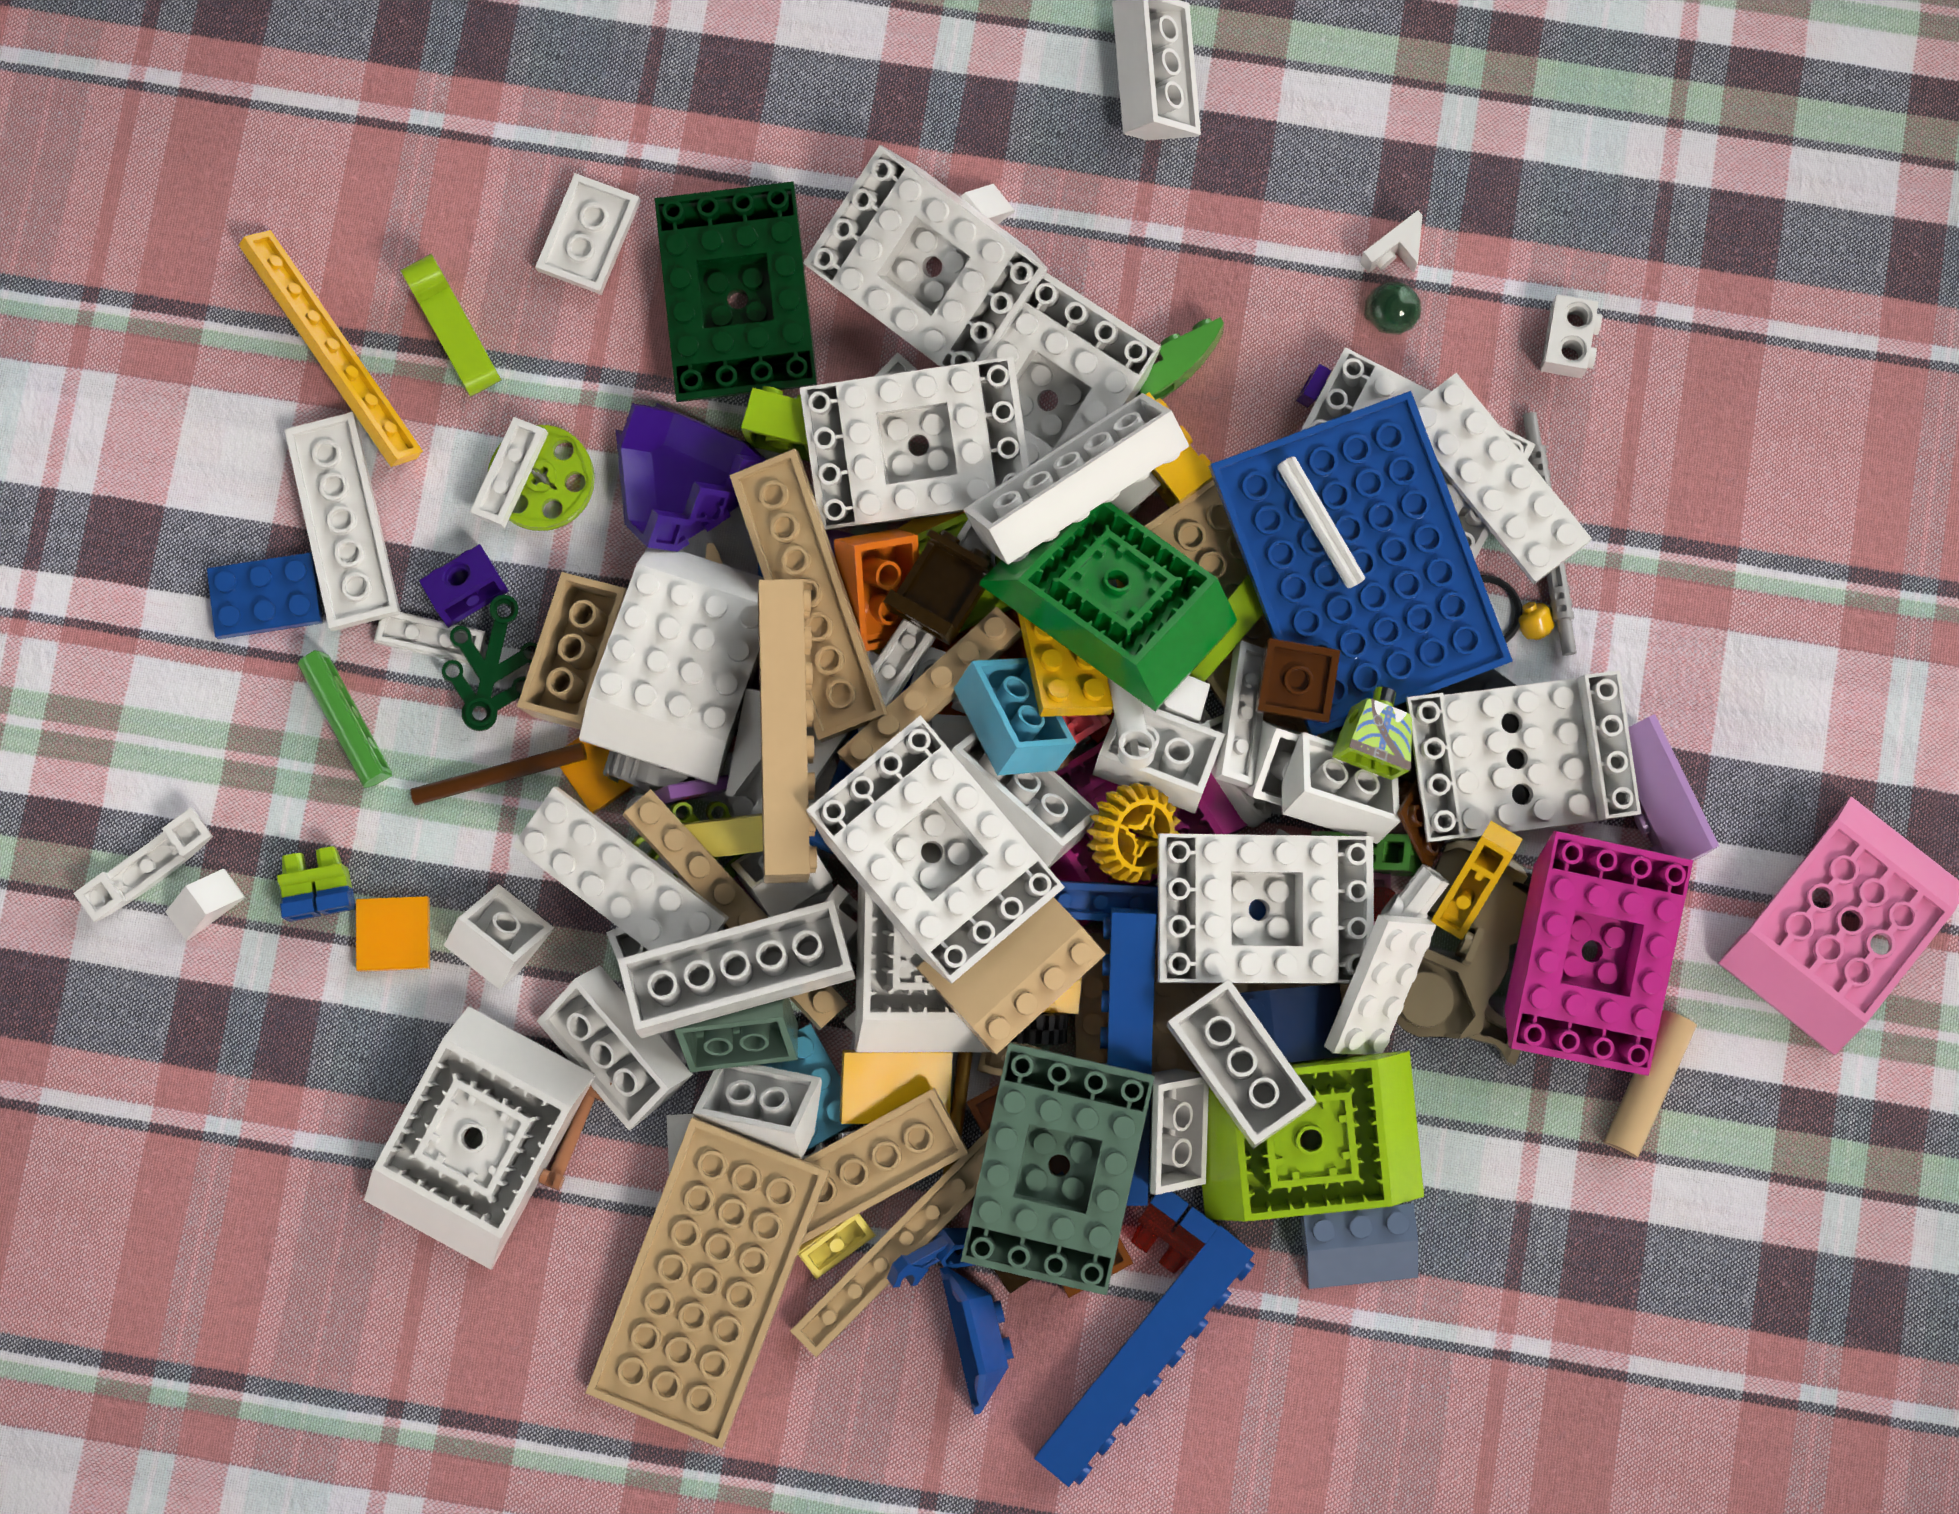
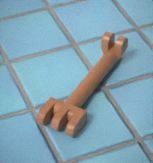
M591 1085L566 1130L550 1171L543 1169L540 1175L539 1183L560 1191L565 1180L564 1173L594 1100L597 1099L604 1102Z

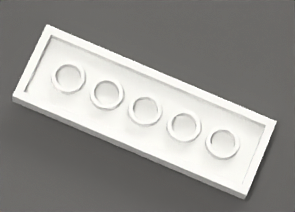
M1457 373L1416 403L1442 473L1533 585L1592 540L1586 530Z
M350 412L284 429L329 629L336 631L401 614L355 414Z
M559 787L552 788L512 845L648 950L718 932L729 919L722 911Z

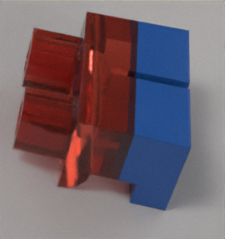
M1167 1192L1153 1197L1137 1221L1140 1225L1135 1230L1131 1243L1144 1253H1147L1156 1239L1159 1238L1169 1248L1158 1263L1174 1274L1187 1260L1191 1262L1219 1226L1194 1207H1191L1172 1233V1227L1189 1204L1174 1192Z

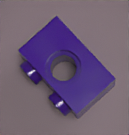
M480 544L464 551L459 557L433 570L429 575L419 580L435 610L448 628L491 603L495 597L509 592Z

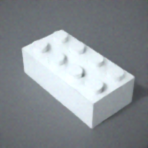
M975 731L952 749L951 752L1048 868L1076 845L1086 834V830L1095 822L1090 818V815H1098L1099 811L1054 771L997 776Z
M1230 979L1168 1021V1029L1253 1149L1310 1110L1317 1103Z

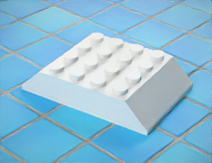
M647 548L636 564L590 689L579 740L717 785L741 717L746 688L752 687L759 667L758 581L764 580V577L683 551L675 552Z

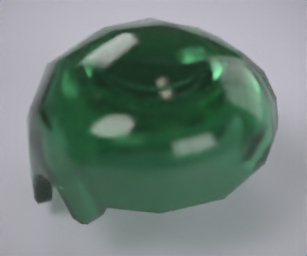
M1398 281L1385 282L1372 289L1365 300V316L1379 332L1400 335L1412 329L1419 320L1422 310L1420 306L1421 301L1415 291L1407 284Z

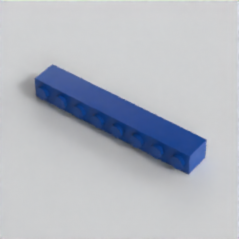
M1111 908V917H1104L1103 939H1110V954H1106L1102 958V976H1109V990H1102L1101 1012H1108V1027L1100 1028V1049H1107V1063L1102 1064L1152 1075L1156 910L1147 908ZM1151 1097L1127 1206H1148Z
M1219 1225L1206 1244H1203L1037 1452L1034 1459L1066 1486L1070 1487L1073 1481L1080 1485L1093 1469L1088 1464L1097 1452L1103 1456L1116 1440L1112 1435L1116 1427L1120 1423L1126 1427L1137 1414L1139 1408L1135 1404L1143 1394L1150 1397L1163 1380L1158 1377L1159 1373L1166 1365L1173 1368L1186 1352L1181 1346L1187 1338L1192 1336L1196 1339L1209 1322L1204 1318L1212 1307L1219 1310L1232 1293L1227 1288L1233 1280L1238 1278L1242 1281L1251 1271L1255 1264L1250 1259L1255 1253Z

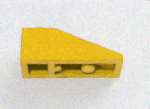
M1490 821L1431 922L1463 940L1523 839L1495 822Z

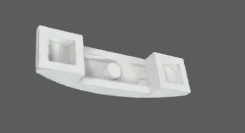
M192 807L162 828L164 832L108 873L101 872L73 893L93 922H98L151 889L190 859L213 837Z

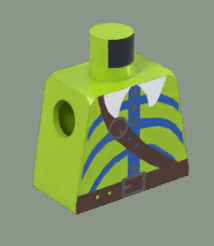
M1376 687L1373 699L1366 698L1351 707L1333 750V758L1389 780H1393L1410 771L1412 717L1409 713L1393 707L1396 692L1393 689Z

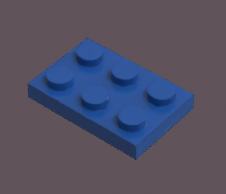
M312 552L207 568L214 634L218 640L323 624L318 577Z

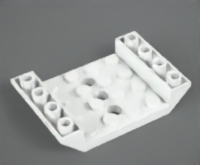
M1620 670L1587 674L1574 679L1447 695L1436 693L1406 698L1407 711L1412 717V745L1426 842L1481 837L1490 821L1513 833L1641 814ZM1507 713L1513 714L1518 718L1519 728L1515 733H1508L1502 727V718ZM1511 749L1519 750L1525 758L1524 765L1520 769L1512 768L1507 762V754ZM1518 784L1525 786L1529 791L1530 797L1525 805L1517 804L1513 800L1512 790Z

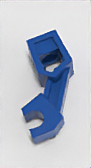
M943 1228L932 1242L906 1256L901 1255L892 1263L887 1276L892 1287H900L904 1278L907 1279L911 1286H917L928 1272V1267L939 1261L943 1267L950 1269L975 1266L961 1262L968 1228Z

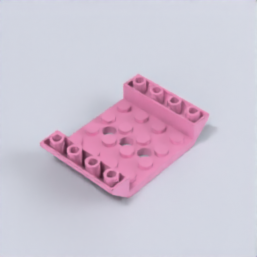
M1852 796L1847 799L1828 823L1830 827L1749 929L1736 939L1718 962L1720 966L1832 1055H1836L1867 1024L1951 917L1959 904V880ZM1820 888L1828 892L1830 904L1827 908H1819L1814 905L1812 893L1815 889ZM1847 911L1855 913L1859 918V927L1854 932L1848 931L1842 926L1841 917ZM1876 934L1884 936L1888 941L1889 948L1884 955L1875 953L1871 948V939Z

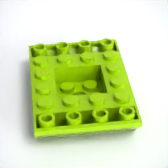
M1409 1050L1291 1062L1290 1065L1317 1103L1310 1110L1254 1149L1209 1087L1206 1184L1202 1185L1204 1213L1208 1219L1243 1222L1392 1207L1424 1197ZM1310 1129L1318 1131L1321 1141L1316 1148L1305 1149L1301 1146L1300 1138L1305 1131Z

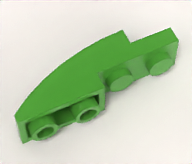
M1220 317L1213 321L1210 318L1204 319L1192 327V331L1182 336L1177 333L1165 338L1160 343L1161 349L1157 356L1159 362H1154L1147 380L1136 397L1141 393L1147 394L1150 392L1155 400L1158 398L1163 399L1191 378L1205 363L1221 339L1224 330L1222 318Z

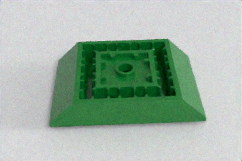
M1111 502L1100 504L1091 510L1088 517L1084 520L1071 523L1062 529L1055 539L1049 542H1042L1034 547L1024 559L1010 564H1006L1001 560L979 584L1155 712L1237 623V618L1217 577ZM1118 579L1125 587L1116 588L1108 580Z

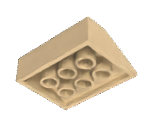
M1053 897L952 984L924 960L916 969L989 1051L997 1055L1106 954L1086 930Z

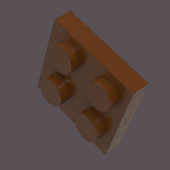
M1272 638L1266 639L1255 711L1329 723L1341 650Z

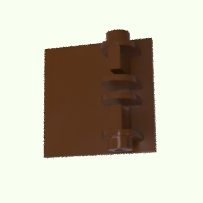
M1417 777L1411 784L1407 780L1398 782L1400 808L1397 814L1422 864L1432 867L1445 841L1426 842Z

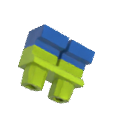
M330 846L315 850L318 868L307 870L304 854L293 853L282 856L283 874L277 875V880L281 888L282 903L280 907L283 919L293 922L319 917L321 913L329 915L356 910L349 869L342 864L336 847Z

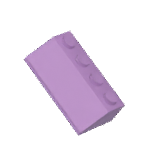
M1651 715L1628 727L1641 814L1634 815V820L1639 831L1643 835L1647 833L1653 847H1650V851L1694 861L1719 847L1656 715Z

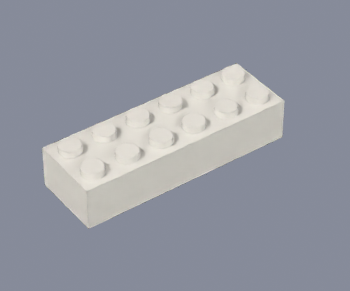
M1141 393L967 506L963 511L983 546L1006 564L1018 562L1028 556L1030 550L1042 542H1049L1055 539L1060 531L1071 523L1084 520L1088 517L1090 511L1100 504L1116 499L1120 495V491L1132 483H1139L1145 480L1155 468L1177 459L1180 452L1188 448L1189 444L1172 410Z
M834 900L617 959L634 1028L640 1038L856 979Z

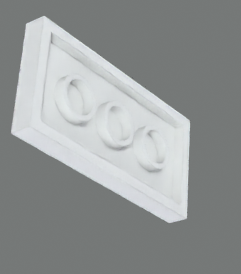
M1378 915L1324 1047L1336 1054L1368 1055L1384 1052L1390 1041V1035L1397 1018L1403 1010L1410 987L1417 977V971L1423 956L1430 946L1436 924L1427 918Z

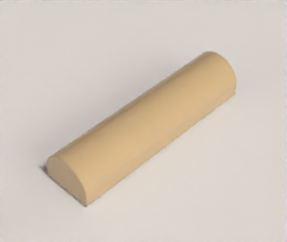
M1662 1011L1649 1076L1633 1074L1603 1143L1634 1158L1639 1157L1695 1032L1696 1023L1674 1012Z

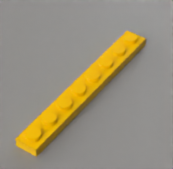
M269 230L244 236L238 246L390 467L417 459L423 450L272 231Z

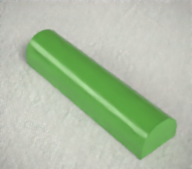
M314 650L300 659L298 666L362 786L369 788L392 777L391 769L330 656L321 651Z

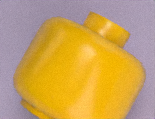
M1528 602L1522 606L1523 613L1519 617V629L1525 638L1539 640L1548 636L1555 627V622L1548 605Z

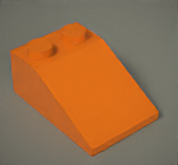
M900 529L834 539L835 560L866 651L884 648L903 620L889 612L883 602L891 589L895 592L898 591L919 557L918 534Z

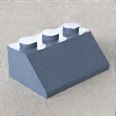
M1414 1203L1300 1216L1308 1289L1418 1278V1235Z

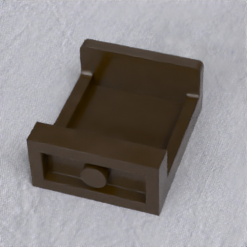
M930 529L926 534L928 538L927 545L897 592L891 589L883 602L889 612L950 646L984 593L985 588L979 584L993 569V566L989 562L991 558L983 551L972 547L971 551L960 546V540L951 533L942 530L939 534Z

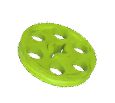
M536 425L546 429L548 435L532 470L540 474L548 471L546 476L556 490L543 482L535 485L536 479L533 473L530 472L520 496L527 498L528 506L521 513L512 512L509 521L524 529L549 531L569 524L584 511L593 494L595 473L588 452L575 436L555 426ZM569 443L573 446L574 451L569 459L559 460L555 457L554 452L559 444ZM500 445L497 447V449L495 450L494 454L492 455V458H491L490 463H489L488 471H489V469H490V467H491V465H492V462H493V460H494V458H495V456H496V454H497V452H498V449H499ZM572 475L583 476L585 478L584 488L578 492L569 491L566 488L568 478ZM551 501H557L562 504V513L553 519L545 517L543 513L545 505Z

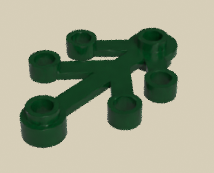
M499 595L490 604L489 613L494 623L485 660L472 642L471 632L467 627L456 626L450 633L451 644L461 650L480 680L477 695L463 677V666L460 662L456 660L445 662L442 667V677L447 682L452 683L465 703L462 708V720L468 728L480 732L490 729L497 720V711L520 698L521 694L517 692L516 685L519 682H525V676L516 678L512 687L491 698L493 686L496 682L524 665H531L532 660L524 656V650L530 647L536 650L537 644L534 642L525 643L519 652L499 663L507 626L517 618L519 609L516 600L509 595ZM505 605L509 607L511 613L507 617H501L497 613V608ZM456 632H465L468 639L464 643L456 642L454 640ZM454 665L458 667L459 675L454 678L449 677L445 672L448 666ZM476 708H483L486 711L487 715L483 720H477L473 717L472 713Z

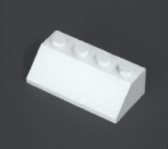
M1181 0L1112 1L1123 134L1143 140L1187 138L1201 135L1189 3Z
M600 965L575 978L537 1020L538 1024L570 1061L596 1074L591 1083L592 1088L628 1130L633 1129L672 1097L693 1075L659 1034L640 1038L634 1028L626 995Z

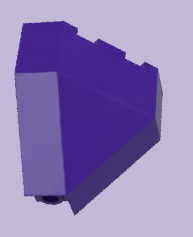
M632 403L623 431L615 429L624 524L647 548L678 552L689 545L688 540L705 529L708 532L731 517L729 512L739 506L729 475L767 459L748 442L659 403H656L655 407Z

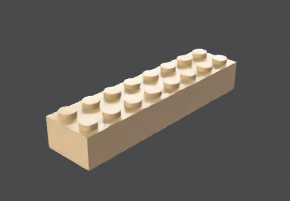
M803 579L758 581L764 884L808 883L810 873H816L817 847L809 846V837L815 836L816 827L806 812V809L809 808L808 800H814L815 772L808 773V764L813 763L814 736H807V727H812L814 710L813 699H806V691L812 690L813 668L812 662L805 663V655H811L812 629L811 626H804V619H810L811 590H803Z

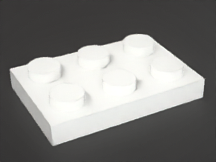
M574 173L535 266L536 270L602 295L641 202L639 196Z

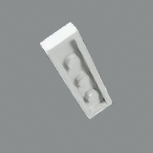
M1240 641L1233 649L1221 732L1225 736L1218 753L1215 779L1247 789L1254 785L1264 712H1258L1255 709L1265 648Z

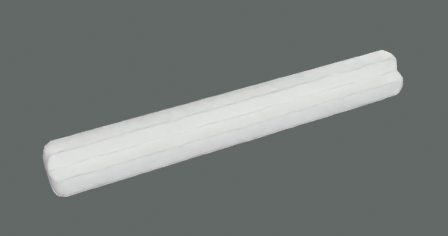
M1294 456L1282 461L1277 466L1281 476L1345 586L1352 588L1365 579V576L1299 462Z

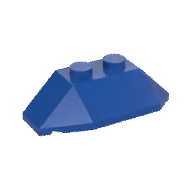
M939 1268L973 1414H980L1009 1368L1007 1360L1014 1358L1009 1336L1002 1338L998 1324L1005 1322L1001 1301L993 1302L992 1294L950 1268Z

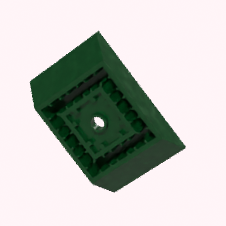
M794 181L654 198L676 402L751 394L752 388L762 390L763 386L786 390L817 385L816 359ZM735 293H743L748 297L747 304L741 309H734L728 304L730 297Z

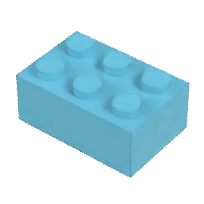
M1027 658L972 661L953 688L997 776L1057 771L1076 745L1062 716H1039Z

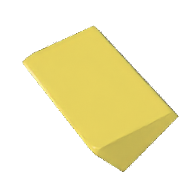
M859 1213L803 1243L798 1256L814 1277L818 1279L876 1235Z

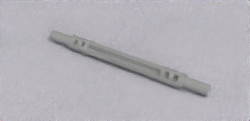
M1528 412L1522 415L1526 440L1536 444L1528 461L1552 489L1551 474L1548 469L1549 462L1546 457L1547 450L1546 446L1542 445L1537 413ZM1563 562L1547 574L1548 593L1551 599L1550 605L1553 611L1552 617L1553 621L1557 622L1562 655L1569 656L1577 653L1571 621L1575 617L1574 611H1572L1570 587L1568 586L1565 564Z

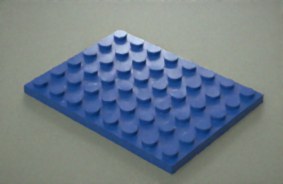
M1411 391L1208 466L1273 639L1341 650L1329 723L1303 719L1309 734L1317 736L1343 726L1351 707L1366 698L1373 699L1376 687L1393 689L1396 692L1394 706L1406 702L1407 697L1425 695L1513 662ZM1294 456L1299 462L1364 574L1365 579L1352 588L1345 586L1281 476L1277 466L1289 457Z

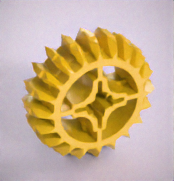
M1133 783L1129 786H1117L1116 792H1106L1107 802H1096L1100 811L1098 815H1090V818L1095 823L1093 828L1086 831L1093 836V840L1087 846L1091 850H1095L1091 859L1100 864V870L1110 874L1113 879L1124 880L1130 883H1138L1139 880H1151L1152 874H1158V834H1180L1178 831H1175L1174 827L1181 820L1176 816H1172L1177 807L1173 806L1172 803H1168V796L1158 792L1155 787Z

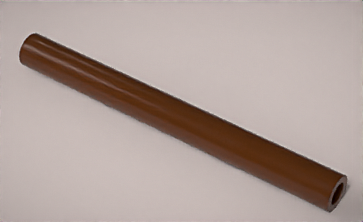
M581 742L410 789L411 798L416 806L587 760L586 750Z

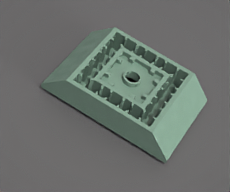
M1009 1043L961 1262L1107 1295L1155 1075ZM1060 1154L1068 1158L1070 1170L1067 1173L1057 1175L1051 1171L1049 1160L1054 1155Z

